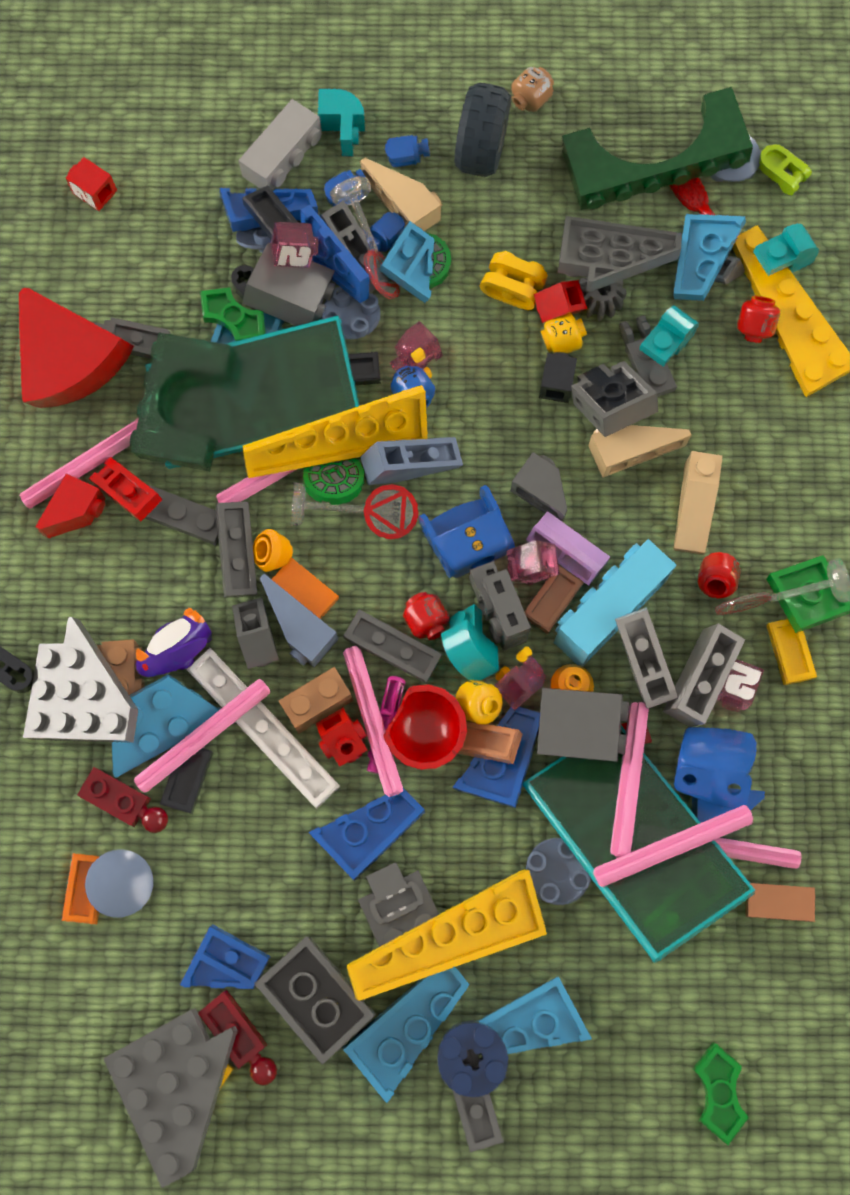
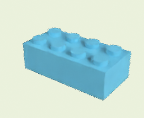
M649 539L642 546L637 543L634 544L624 555L625 559L620 563V568L616 565L611 567L602 577L603 581L599 584V589L596 590L592 587L580 599L581 603L576 608L577 611L574 613L570 609L558 621L559 625L555 629L557 635L553 643L577 665L583 667L618 631L616 618L638 611L665 584L677 566Z

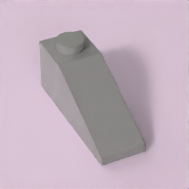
M644 608L616 618V624L632 673L647 709L678 698L648 609Z

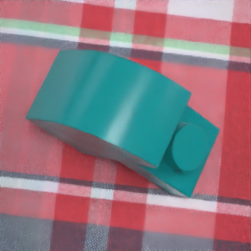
M319 89L318 116L320 117L321 131H340L342 156H353L354 145H359V131H365L364 109L360 100L346 90Z
M798 223L785 227L782 234L757 245L753 253L769 276L786 267L793 273L812 264L819 253V249L803 224Z
M673 305L662 315L657 326L640 345L639 350L664 367L674 354L678 355L695 335L699 323Z
M473 604L450 617V629L441 633L445 652L453 666L468 680L481 681L498 672V647L483 634L482 610Z

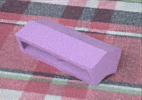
M548 511L533 527L526 539L542 552L553 547L555 561L588 586L610 559L609 555Z

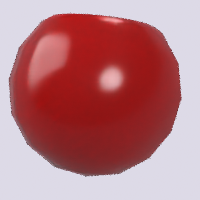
M430 684L411 686L405 693L395 717L389 723L384 733V740L392 755L404 765L420 770L438 768L450 762L463 747L467 734L466 715L458 700L447 690Z

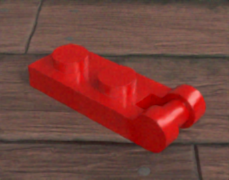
M109 457L104 462L105 467L98 474L94 472L88 478L97 488L140 522L163 500L156 491L112 457Z

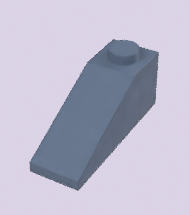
M456 437L379 441L373 444L361 456L368 485L397 483L463 466Z
M263 574L260 580L288 645L292 649L289 654L301 665L304 666L306 663H309L312 667H315L338 641L337 632L268 576Z

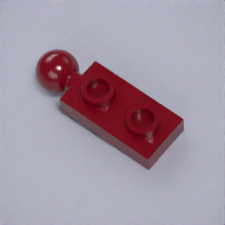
M93 767L77 794L80 798L134 828L139 819L142 820L145 830L150 833H159L168 824V815L165 810L160 807L147 808L151 798Z
M228 990L222 992L198 1012L199 1016L214 1036L236 1026L237 1034L230 1054L231 1060L238 1069L248 1062L251 1065V1079L256 1084L265 1086L272 1083L277 1076L276 1063L269 1057H262L259 1053L268 1044Z

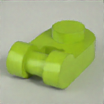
M768 145L760 154V170L780 185V189L789 196L799 189L800 182H805L812 174L807 164L780 145ZM789 169L792 175L788 174L785 170Z

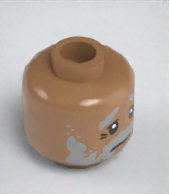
M528 67L511 84L512 101L515 106L520 110L537 111L553 95L552 86L554 81L551 75L542 67Z

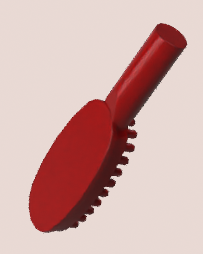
M699 177L690 179L682 185H669L677 199L690 211L699 212L700 215H715L708 205V195Z

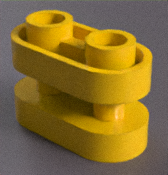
M508 251L495 253L489 264L491 272L485 273L480 283L482 292L491 298L520 309H534L536 301L533 294L537 293L536 290L543 289L548 278L544 267L537 262H528L517 258Z

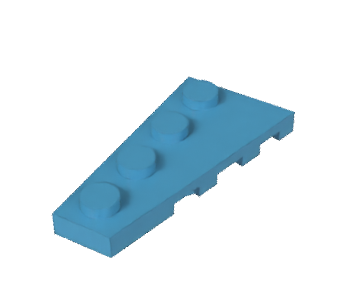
M456 967L420 979L343 1046L345 1053L386 1103L393 1096L394 1090L401 1080L407 1076L419 1054L432 1040L437 1028L442 1021H445L470 985Z

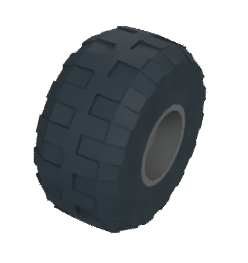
M479 82L468 89L459 122L454 158L455 165L463 173L487 177L496 173L503 149L511 105V94L504 87Z

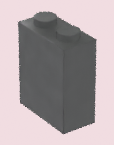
M267 243L246 284L243 304L295 326L321 320L326 308L323 302L324 300H331L336 284L331 283L334 270L311 260H308V264L305 266H291L290 255H287L285 265H278L282 248Z
M542 688L537 754L618 761L619 754L625 755L626 735L620 734L621 721H628L629 702L623 701V694Z

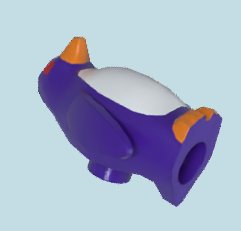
M188 608L180 619L166 623L157 629L145 652L138 648L136 649V671L141 676L148 678L170 673L178 669L184 670L189 668L194 663V657L206 646V643L212 640V632L203 617L197 611Z

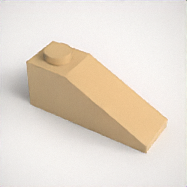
M367 158L360 161L361 170L365 174L370 188L390 212L396 213L403 218L405 227L411 221L420 229L426 231L441 221L442 203L435 192L432 191L430 193L424 184Z
M630 425L607 437H604L598 430H595L593 435H591L588 447L602 477H606L685 447L691 437V433L688 429Z
M691 451L686 460L673 550L705 554L719 487L723 456Z

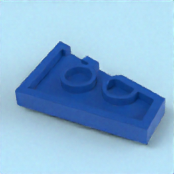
M220 188L221 199L232 232L248 231L252 228L261 227L243 205L242 197L257 189L246 188L245 193H231L230 188ZM275 189L273 191L296 220H301L300 210L309 204L318 214V206L311 189Z
M310 204L300 210L302 247L311 249L309 260L334 270L332 280L359 303L369 298L370 283L367 272Z
M512 705L497 726L518 729L523 734L514 764L474 757L466 772L457 780L452 788L516 809L539 735L540 713Z
M403 788V792L392 797L384 795L348 815L345 814L337 818L332 823L310 831L309 834L356 881L425 813V809Z

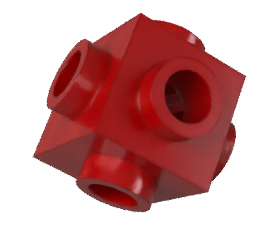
M344 707L316 723L322 739L319 745L327 759L334 757L339 767L345 763L356 761L361 757L362 753L368 750L363 740L367 737L366 731L358 719L354 722L351 720Z

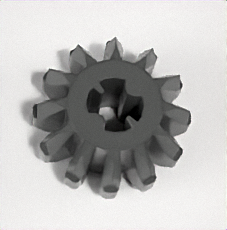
M581 277L579 283L587 306V318L593 314H597L599 321L603 319L604 314L612 318L616 311H620L623 308V300L627 294L626 289L622 288L623 280L588 292L586 291L587 277Z

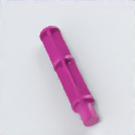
M398 676L387 678V685L380 708L385 731L398 711L406 684L405 680ZM370 746L368 751L370 760L367 772L379 774Z

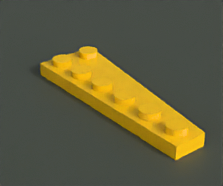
M756 225L740 234L732 248L736 257L741 259L745 269L744 273L751 282L755 295L768 297L776 301L775 305L780 309V317L776 328V333L779 337L777 340L781 349H785L791 361L790 367L805 397H808L850 373V352L788 267L772 275H767L753 253L757 245L768 241L764 233Z
M417 386L243 445L248 478L361 457L373 444L379 441L428 439L426 392L423 386Z
M524 869L347 964L355 998L360 1001L547 935L530 870Z

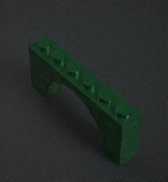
M732 86L703 95L701 106L703 127L700 134L685 151L666 161L639 164L619 159L607 152L598 143L590 128L562 135V153L580 210L598 209L606 203L626 201L634 195L644 192L654 193L665 186L672 184L682 185L696 177H709L718 171L728 168L737 169L749 163L753 145Z

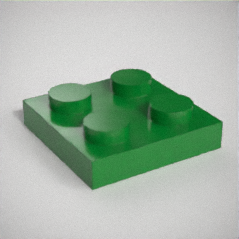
M824 555L770 573L766 578L795 633L850 613V600Z

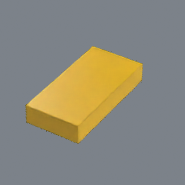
M788 619L768 623L766 626L783 685L815 679L817 674L804 631L795 633Z

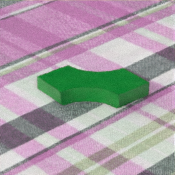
M230 287L200 291L204 323H216L227 328L234 336L235 341L266 334L263 311L247 309L240 305L234 299Z
M713 1042L693 1068L703 1083L706 1098L705 1107L699 1121L726 1145H729L749 1119L748 1115L741 1108L736 1094V1082L743 1066Z

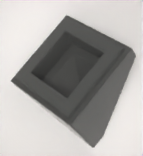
M728 256L715 282L726 285L743 275L745 269L741 259Z

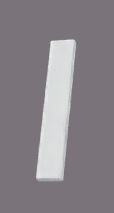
M211 648L187 668V671L222 708L248 688ZM261 701L235 721L316 809L340 787Z

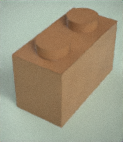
M333 667L278 701L296 731L300 734L352 702L353 698L339 673Z

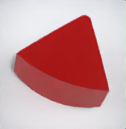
M23 288L19 292L21 385L24 403L38 408H47L69 404L85 398L108 383L127 361L134 345L29 288Z

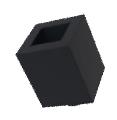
M563 352L547 353L539 398L569 403L577 358L570 357V355Z

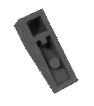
M343 200L322 213L320 217L366 271L364 265L365 253L368 251L376 252ZM369 256L367 266L373 279L371 256ZM374 259L376 283L383 284L389 279L378 270L380 266ZM371 280L369 283V293L376 289Z

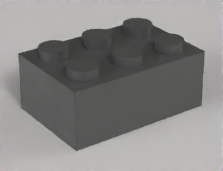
M306 936L254 983L322 1065L376 1015L364 999L358 1001L355 998L352 985L310 936Z

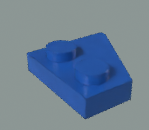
M211 925L180 985L183 987L211 986V988L235 987L237 989H254L256 987L254 983L260 979L271 956L221 928Z

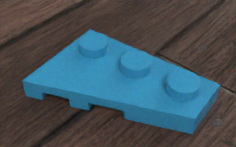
M686 214L673 293L674 299L705 300L746 223L745 216Z
M558 976L477 1021L490 1026L499 1034L505 1043L508 1054L592 1039Z

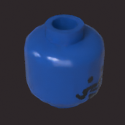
M404 366L394 374L391 382V392L396 394L417 386H423L426 392L427 408L435 395V386L421 367Z

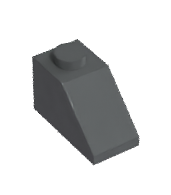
M533 452L512 480L510 491L544 514L548 511L563 522L567 513V505L559 469L555 467V463L547 456H538Z
M263 598L233 605L237 638L247 668L263 667L279 660Z

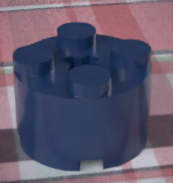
M477 1021L460 1022L446 1032L439 1044L437 1053L439 1072L446 1085L457 1094L466 1097L484 1096L495 1090L504 1080L508 1068V1052L502 1038L490 1026ZM473 1049L475 1054H482V1058L477 1060L478 1065L476 1067H471L470 1063H463L462 1059L467 1057V1050Z

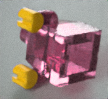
M418 321L405 331L396 344L395 350L398 357L391 361L390 364L396 372L404 366H418L424 370L429 379L432 378L431 370L426 365L431 360L435 359L437 361L443 356L438 339Z
M527 646L516 655L517 660L523 663L520 668L515 666L510 670L507 666H504L495 674L498 682L494 686L499 689L502 697L514 710L538 691L546 679L542 666L532 657V650Z

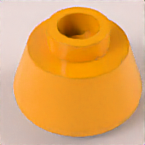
M273 529L264 530L256 537L253 543L254 562L265 572L285 566L293 555L290 541Z
M567 664L555 671L551 678L550 688L593 692L594 681L591 674L584 667L576 664Z

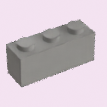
M291 99L238 160L242 177L258 188L268 185L273 191L275 187H280L285 181L288 172L301 163L306 151L319 142L322 135L320 117Z
M719 623L703 629L675 685L678 698L668 701L663 712L689 727L705 724L746 639Z

